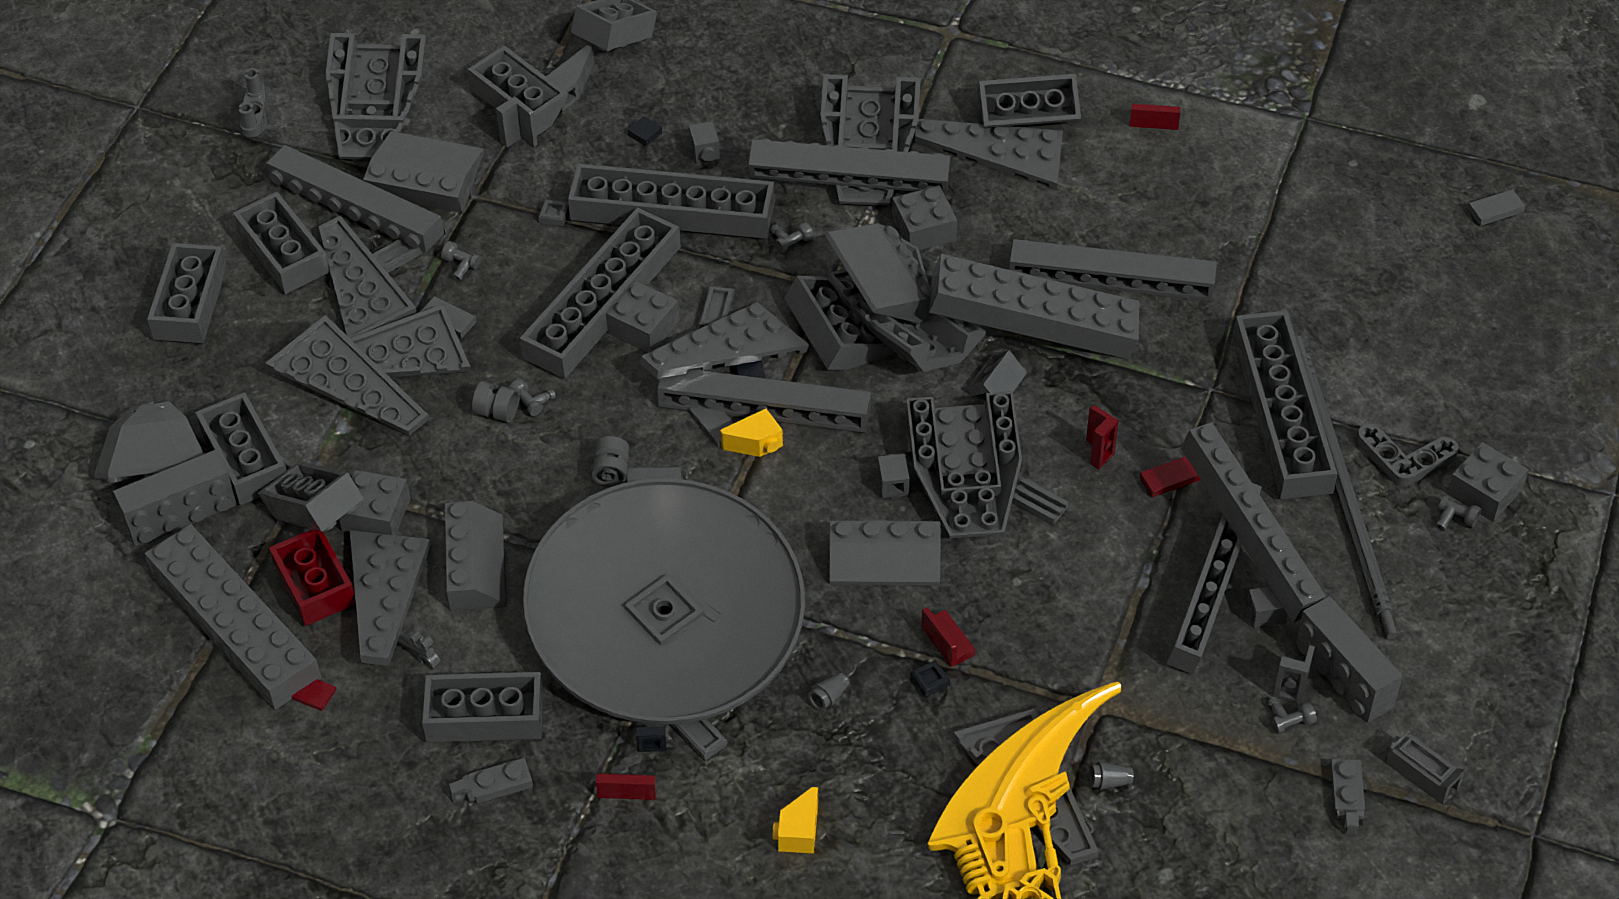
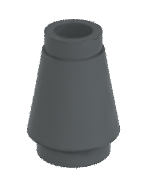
M837 673L813 685L808 694L810 703L819 711L830 709L849 686V680L844 674Z
M1097 761L1096 764H1090L1088 779L1090 787L1104 790L1132 784L1133 769L1132 767Z

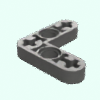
M1374 424L1361 426L1357 435L1359 447L1393 483L1399 486H1409L1452 463L1456 459L1459 449L1458 443L1454 439L1441 437L1405 455ZM1387 451L1394 457L1386 459L1380 456L1379 453ZM1427 458L1432 464L1422 465L1418 462V459Z

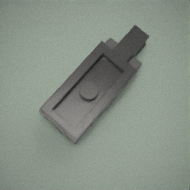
M525 758L463 776L461 780L449 784L453 802L469 799V801H476L477 803L533 787Z
M1331 759L1330 771L1334 815L1337 818H1343L1344 835H1357L1358 819H1364L1365 813L1361 760Z

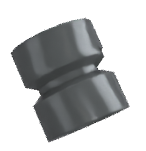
M481 381L473 396V413L486 417L493 414L495 419L510 423L514 419L519 406V390L502 386L499 389L497 384Z
M615 436L602 437L597 440L594 451L592 478L599 485L613 487L626 481L630 448L625 440Z

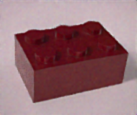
M312 529L269 547L274 568L305 626L356 605L353 586L324 532Z

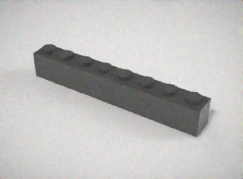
M752 139L749 159L750 178L915 192L940 185L944 194H947L950 156L941 153L924 154L916 151L899 152L892 149L875 150L867 147L851 148L843 145L827 146L818 143L803 144L793 141L779 142L769 139Z
M284 145L266 162L269 178L273 183L291 189L296 194L306 196L313 202H319L335 212L338 211L347 215L352 220L362 222L374 230L388 234L393 239L401 238L412 248L419 247L422 251L427 252L444 235L440 215Z
M1013 239L1009 270L1080 287L1212 301L1217 261Z
M688 369L686 374L660 378L657 388L658 407L689 411L690 408L724 411L729 416L745 418L767 409L777 422L864 433L867 431L871 412V392L692 369ZM717 402V404L722 408V410L712 407H714L715 403Z
M1211 422L1190 429L1181 450L1293 623L1300 621L1303 611L1325 599L1326 595L1214 424Z
M1252 483L1260 494L1262 487ZM1222 512L1166 663L1190 674L1194 673L1203 655L1242 545Z

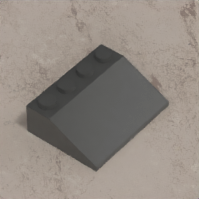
M391 131L371 158L363 180L413 204L463 213L484 154V148Z
M876 223L832 231L825 235L872 312L915 323H921L930 314L931 285L923 277V270L910 257L912 255L910 250L902 244L899 239L900 235L895 228Z
M796 276L784 299L827 370H849L896 354L854 315L827 277Z

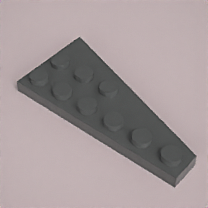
M918 120L915 143L941 152L948 150L957 153L959 158L966 159V157L977 160V164L1010 175L1020 174L1028 177V181L1034 183L1041 181L1049 184V188L1057 190L1062 130L1013 126L984 128L983 124Z
M756 302L642 355L640 364L654 377L659 379L686 374L688 369L701 368L704 371L712 369V365L723 364L724 367L762 361L763 356L774 354L777 358L787 355V352L798 351L799 354L807 353L809 344L761 304Z
M326 315L265 363L268 369L409 436L429 420L428 414Z
M1035 709L955 731L953 732V739L979 766L998 746L1036 719L1038 715ZM1061 767L1059 769L1058 774L1063 772ZM1069 789L1056 801V812L1050 817V834L1053 848L1071 866L1098 858L1099 851L1071 789ZM1037 825L1034 826L1043 836V831Z

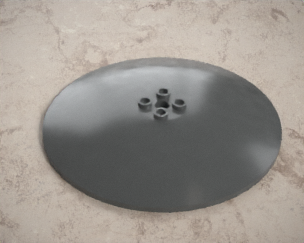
M655 478L622 483L604 489L579 502L563 514L541 539L532 556L524 584L523 605L528 635L535 652L553 678L568 692L591 707L618 718L649 724H679L708 719L732 710L756 696L772 682L791 657L798 642L805 611V590L802 573L791 546L773 522L744 499L712 485L683 479ZM704 601L718 605L725 612L722 615ZM699 605L717 617V619L713 622L704 615V610ZM661 606H667L672 611L667 615H662L657 612V609Z

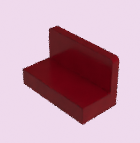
M1092 405L1089 408L1086 440L1092 444L1090 465L1099 470L1115 454L1119 420L1097 406Z
M928 607L922 609L921 628L950 667L975 656V648L946 610L933 615Z

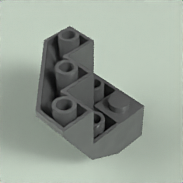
M170 401L144 403L131 406L110 426L94 474L95 478H105L107 483L122 481V477L143 474L144 478L204 455L187 417Z

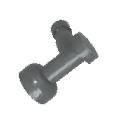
M806 221L799 223L797 231L790 235L781 230L777 224L770 228V232L777 237L775 243L781 253L786 252L789 246L800 240L808 242L814 239V233Z
M448 241L442 250L441 258L448 262L454 259L461 261L457 270L452 275V278L456 281L462 280L469 267L476 270L481 262L480 255H471L458 250V245L452 241Z
M517 379L509 386V388L519 390L520 400L528 407L527 411L531 416L541 413L543 410L542 404L556 398L553 389L532 397L528 393L529 386L524 379Z
M1444 495L1438 510L1443 512L1440 519L1437 520L1435 527L1440 531H1444L1448 522L1456 514L1463 517L1465 524L1473 528L1481 515L1482 508L1476 505L1467 508L1450 500L1451 497Z
M1273 697L1267 702L1275 715L1271 718V722L1277 734L1284 732V728L1299 722H1303L1306 725L1317 722L1315 710L1309 701L1301 703L1298 706V711L1287 714L1280 705L1277 697Z

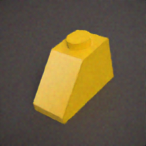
M767 409L761 410L720 430L721 447L726 451L761 457L767 453L775 452L783 446L782 428Z
M811 787L780 811L779 822H774L773 840H778L779 852L814 854L818 787Z

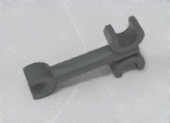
M419 630L412 636L401 631L398 642L420 653L417 658L421 664L427 661L432 670L440 664L439 656L434 652V648L431 647L433 640L430 636L424 639Z

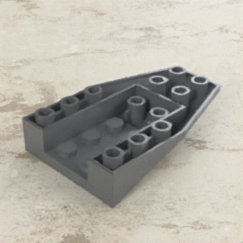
M1013 391L986 393V400L983 405L934 408L933 397L906 398V421L914 471L948 537L964 538L1004 535L1022 463Z

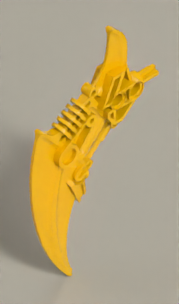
M1119 682L1101 686L1072 698L1025 725L987 756L954 794L928 841V849L931 851L948 849L955 852L954 858L958 861L957 866L961 869L960 874L964 877L963 882L967 885L966 890L968 893L973 895L979 894L978 899H1061L1059 891L1061 868L1058 866L1056 850L1052 844L1050 817L1056 812V801L1070 789L1067 773L1062 772L1058 774L1071 741L1083 723L1099 706L1121 692V684ZM1036 825L1043 831L1047 870L1045 868L1036 870V860L1030 828ZM1046 887L1051 890L1054 898L1043 892L1042 889Z

